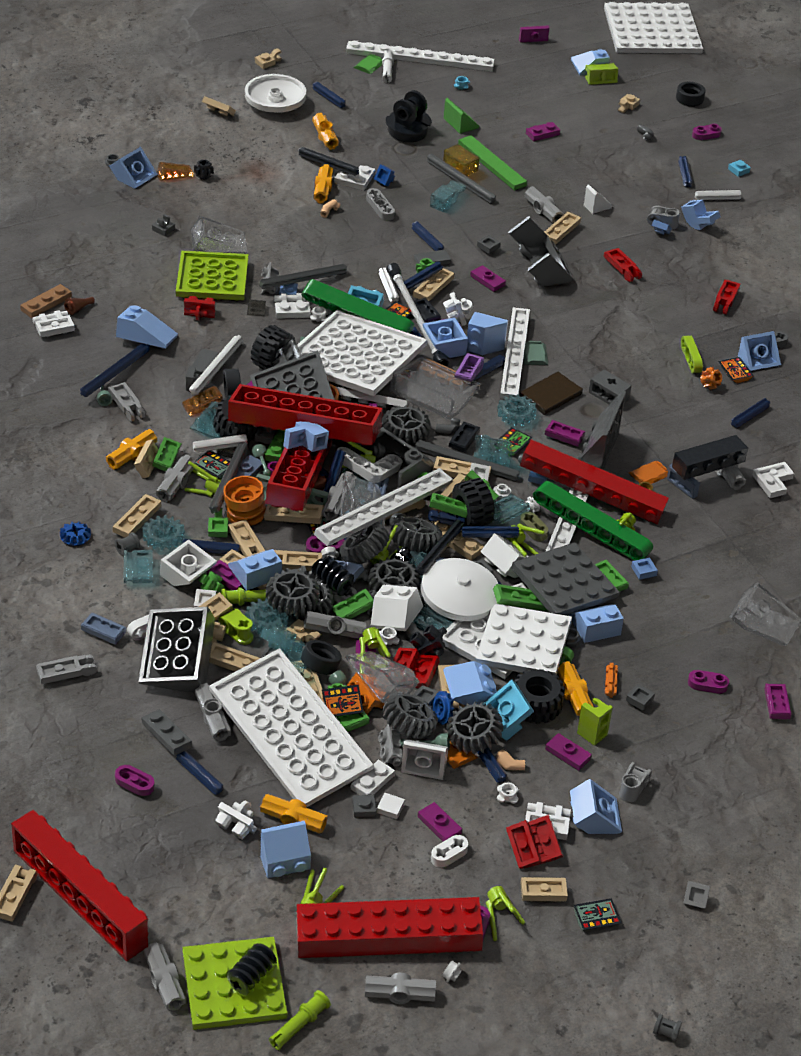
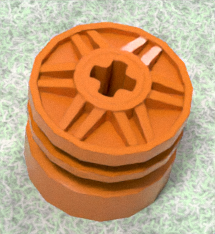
M239 476L228 481L223 490L228 520L231 523L246 520L250 526L261 522L266 510L262 482L252 476Z

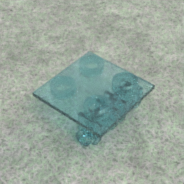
M216 401L211 402L209 407L205 408L201 413V416L195 419L190 429L213 438H221L220 434L216 433L215 428H213V419L219 403Z
M487 435L475 436L476 452H474V457L486 460L488 455L487 461H490L491 456H494L493 463L497 459L496 464L510 466L512 442L506 439H494Z

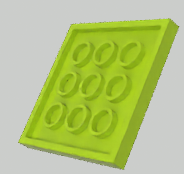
M181 251L176 297L187 298L189 296H196L200 299L244 300L249 254Z
M274 937L182 947L193 1030L287 1019V1009ZM254 944H263L273 951L277 963L272 964V969L267 971L264 977H261L259 983H255V987L249 990L247 996H243L230 985L227 973L245 956L248 950H251Z

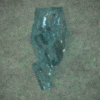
M451 180L448 185L443 184L431 194L430 207L445 212L456 202L458 195L466 189V185Z

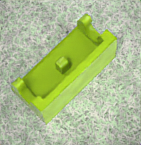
M614 63L585 65V70L587 71L585 78L589 85L618 82V67Z
M593 698V703L598 705V707H592L586 702L582 704L577 734L594 746L608 735L613 709L611 705L608 706L597 698Z

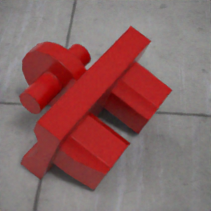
M196 296L184 298V315L195 316V320L200 321V317L215 318V301L213 298L198 300Z

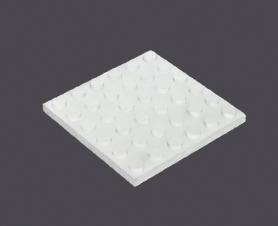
M610 2L604 4L616 53H703L699 34L689 5L686 3Z
M336 310L298 344V348L302 356L317 350L319 351L328 381L375 396L427 346V339Z

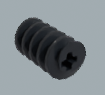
M331 556L318 559L311 569L316 577L332 588L339 596L346 595L351 589L354 575L349 573L347 569H343L342 565H338V562L333 560Z
M254 944L251 950H248L245 956L227 973L228 981L233 989L239 994L247 996L249 990L255 987V983H259L261 977H264L267 971L272 969V964L277 963L275 954L269 947L263 944Z

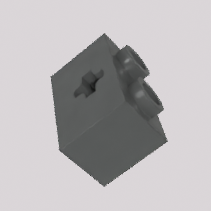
M602 370L590 379L589 393L605 403L610 404L622 391H626L624 403L629 400L631 385L608 371Z

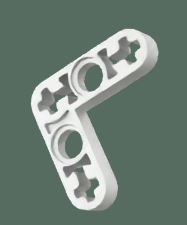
M339 447L337 449L346 452L343 461L344 466L373 483H379L398 472L403 462L399 456L390 454L375 463H371L346 447Z

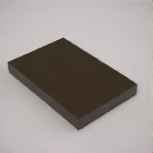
M558 371L521 391L520 397L545 415L581 395L583 389Z

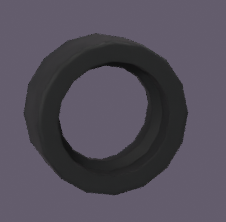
M682 82L677 87L676 99L679 103L686 106H699L704 102L705 87L696 82Z
M238 368L224 369L223 371L225 398L232 396L239 384H241Z
M319 640L307 642L301 655V661L307 668L324 675H331L337 671L342 659V655L336 647Z

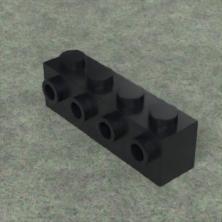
M737 435L675 452L672 468L683 480L745 462L748 447Z

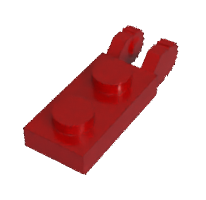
M619 248L604 252L603 257L623 274L628 282H632L634 277L636 279L642 278L641 270Z
M725 279L716 296L713 311L717 312L721 304L724 305L723 314L727 315L741 284Z

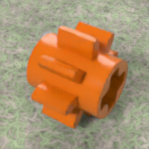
M714 367L706 368V371H702L701 383L704 387H709V390L716 389L717 386L721 385L722 374L719 369L714 370Z

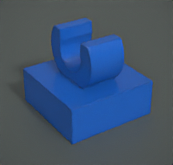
M380 164L374 179L385 186H389L390 182L394 181L395 171Z

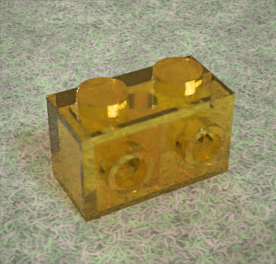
M456 144L444 150L443 161L459 172L469 176L478 171L479 157L461 145Z

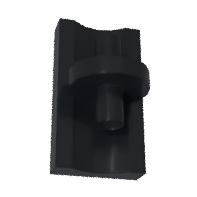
M431 624L423 631L425 637L417 631L412 634L409 642L415 649H418L419 655L428 652V654L439 657L444 653L445 643L442 638L447 633V630L444 627L437 629Z

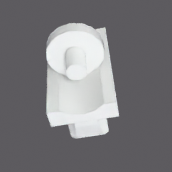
M453 292L450 294L451 299L443 302L446 312L449 313L447 318H456L464 326L467 324L464 313L468 314L473 305L470 300L462 298L461 301L457 300Z
M245 800L241 804L235 802L233 808L223 802L219 804L218 809L220 813L215 820L219 827L227 829L231 822L236 823L232 833L242 840L249 832L254 834L257 830V827L253 825L254 821L250 819L254 812L250 810L251 804Z

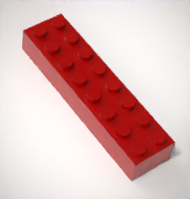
M239 384L228 401V421H233L237 424L244 423L255 427L262 426L273 430H286L295 427L296 422H310L328 430V439L356 442L362 445H373L382 428L383 408L243 384Z
M328 439L327 448L314 452L304 446L291 449L284 448L267 483L265 504L273 507L289 508L292 511H303L332 446L333 439Z
M31 810L11 823L14 852L31 869L37 870L38 876L126 962L148 947V917L145 912L138 910L128 896L124 897L113 882H109L98 868L95 869L90 864L85 855H80L71 842H67L56 828L53 829L48 824L43 815L39 816L34 810Z
M479 897L297 904L298 958L482 951L483 929Z

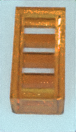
M159 162L157 169L159 180L193 176L189 165Z
M213 386L183 401L182 406L190 416L217 408L223 396L218 388Z

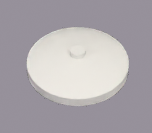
M267 74L258 76L247 83L245 98L251 106L259 110L275 113L287 112L300 107L305 102L306 88L303 83L293 77L281 74Z
M448 558L435 562L423 574L421 593L425 602L440 615L458 621H475L488 616L493 606L497 604L493 588L498 582L488 569L476 562L461 558Z

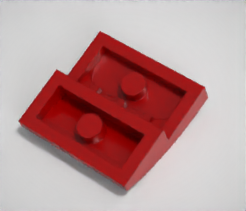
M398 648L386 677L396 683L413 688H420L422 685L429 687L439 665V657L435 655H419L418 649Z
M549 815L529 822L524 820L506 827L519 869L540 865L564 857Z

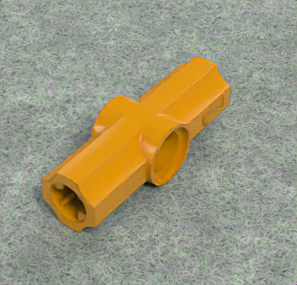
M316 113L312 118V122L318 131V139L323 141L325 147H328L329 150L335 149L339 145V140L333 131V124L322 113Z
M328 164L320 167L318 176L315 178L314 200L317 203L327 201L329 192L332 189L333 168Z
M148 429L133 439L125 438L118 449L106 456V462L109 467L115 470L131 459L136 461L146 441L153 440L154 443H157V436L154 434V431Z
M569 661L563 662L559 666L557 674L565 688L564 697L566 700H570L576 715L580 716L582 704L586 702L593 707L588 696L587 683L585 679H580L574 664H571Z
M266 794L260 806V812L281 819L284 825L305 821L306 829L317 833L324 831L328 821L327 815L308 809L305 803L298 799H292L289 802Z

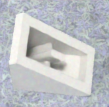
M589 184L587 185L584 206L592 214L613 207L607 199Z

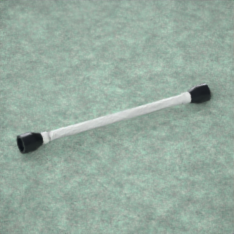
M397 263L389 264L386 271L389 277L397 283L425 339H427L433 354V361L447 367L449 361L446 355L434 347L423 328V323L425 322L403 282L399 265Z

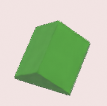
M448 98L445 99L444 119L458 133L461 134L480 127Z

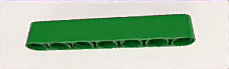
M314 279L309 280L301 294L307 301L330 311L340 310L409 334L415 326L408 318Z
M550 481L543 482L533 493V499L536 503L634 561L645 559L653 550V543L648 538L624 524L620 525L619 521Z

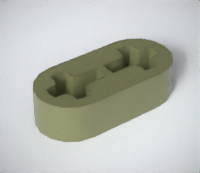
M532 512L522 513L520 524L545 531V534L525 532L535 541L541 542L546 540L548 527Z

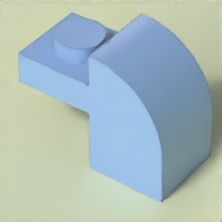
M691 200L681 207L687 223L697 230L714 224L715 220L721 217L719 211L707 212L703 200Z
M296 422L295 427L285 430L283 446L287 449L304 446L312 452L327 448L329 431L315 423Z

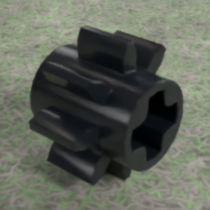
M199 160L197 165H194V173H196L198 178L206 180L211 177V174H214V166L208 160Z

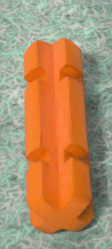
M610 663V665L606 666L605 695L613 698V696L617 695L618 666Z

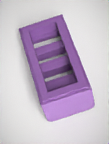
M467 353L455 373V378L472 382L483 368L484 358Z

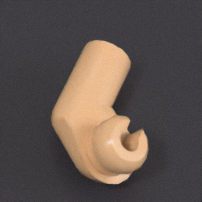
M332 199L323 205L320 215L326 218L332 208L335 211L339 209L340 203Z
M498 751L496 759L505 770H525V760H514L507 751Z

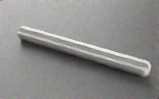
M240 335L234 336L193 383L189 388L191 395H198L242 344L243 340Z

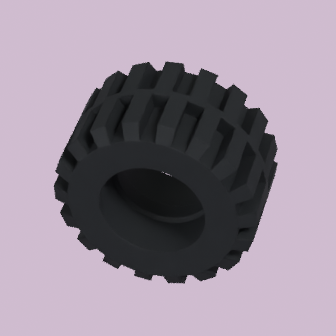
M269 325L264 328L252 345V363L263 370L274 367L273 362L281 356L279 350L291 339L295 341V337L276 325Z
M231 396L223 398L217 406L213 419L215 432L220 434L221 438L245 434L247 442H250L251 439L255 438L259 427L228 421V401Z
M475 478L454 485L452 498L465 502L467 507L464 526H484L492 523L495 516L494 501L486 483L480 478Z
M531 669V671L526 670L523 671V674H519L514 682H516L534 710L526 718L527 722L531 723L534 721L536 724H540V722H549V719L552 721L556 719V716H559L562 710L565 688L562 680H559L557 675H552L550 671L545 672L544 669Z

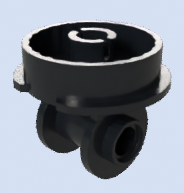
M415 90L407 92L404 99L395 102L393 112L386 117L385 122L388 126V133L393 138L402 142H418L427 136L428 127L432 125V120L426 113L427 101L420 92Z

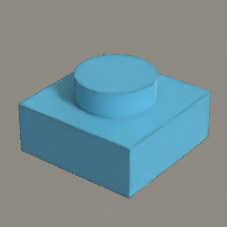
M742 160L730 163L728 166V170L738 177L750 173L751 169Z

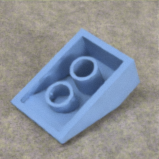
M136 305L128 307L117 317L116 337L167 348L178 337L177 332L148 310L141 309V307Z

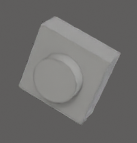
M688 881L683 903L706 908L710 886Z

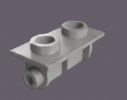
M272 262L263 268L261 273L262 279L279 276V271L271 267ZM278 287L262 289L261 294L263 295L265 291L274 294L278 291Z
M387 724L385 729L381 730L378 738L381 745L380 758H382V762L386 765L391 763L394 766H400L402 763V749H399L401 747L400 733L396 729H391V725Z

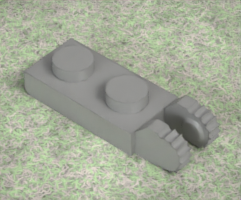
M125 382L108 387L112 398L123 413L126 414L130 422L135 420L132 410H136L139 418L145 417V411L140 405V401Z
M90 654L67 657L36 665L41 684L82 675L90 676L95 674L98 669L93 664L94 658Z

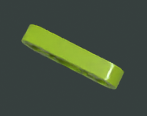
M691 335L682 336L681 348L691 373H701L703 362Z

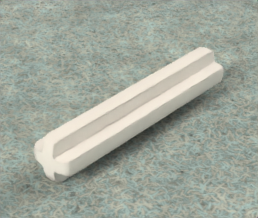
M740 190L695 192L696 200H740L742 196Z
M386 267L380 268L379 275L390 302H398L399 295L392 278L389 277Z
M243 434L195 441L192 444L193 451L196 453L237 447L239 443H247V436Z

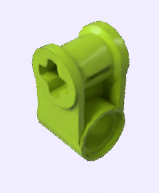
M234 609L219 617L218 623L226 626L225 633L231 636L237 643L247 645L253 641V634L251 632L253 623L239 609Z

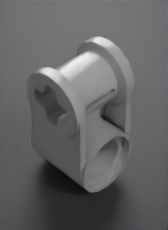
M656 205L651 208L647 222L652 226L653 221L656 219L670 225L671 230L678 228L680 212L675 208Z
M631 762L622 778L619 792L620 798L625 802L636 801L642 790L647 786L652 770H645L636 766V763Z

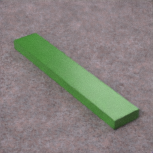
M472 135L459 139L458 144L513 190L527 186V181Z

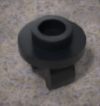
M397 547L395 549L397 553H394L390 560H393L394 557L396 560L403 558L405 562L409 560L411 562L412 560L410 558L411 553L404 549V547L401 549Z

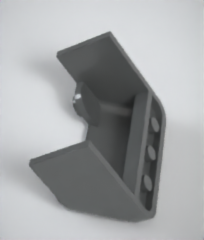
M530 216L508 232L518 242L520 253L523 256L527 255L533 265L528 268V271L534 276V280L539 286L541 284L543 286L569 284L574 280L556 244Z
M383 427L381 428L374 443L380 442L384 444L385 453L399 456L403 460L402 464L407 466L399 471L398 488L416 480L422 472L430 473L433 471L434 462L391 432ZM347 443L348 449L354 451L358 455L363 453L362 451ZM356 443L365 449H369L372 446Z

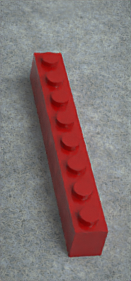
M532 439L525 449L520 463L521 467L657 525L669 500L664 495Z

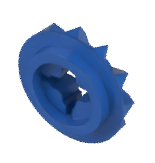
M71 521L70 525L64 524V527L60 529V538L68 545L84 544L91 537V529L88 528L87 524H81L80 521L78 523Z
M439 691L433 701V711L437 713L436 716L440 724L449 723V717H453V709H455L451 694L447 693V691Z

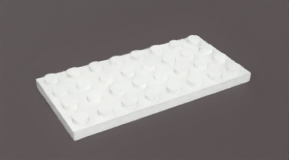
M280 648L209 686V691L222 705L223 709L291 797L302 801L307 807L373 770V763Z

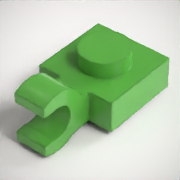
M223 508L218 513L215 512L214 518H209L208 537H228V518H223Z

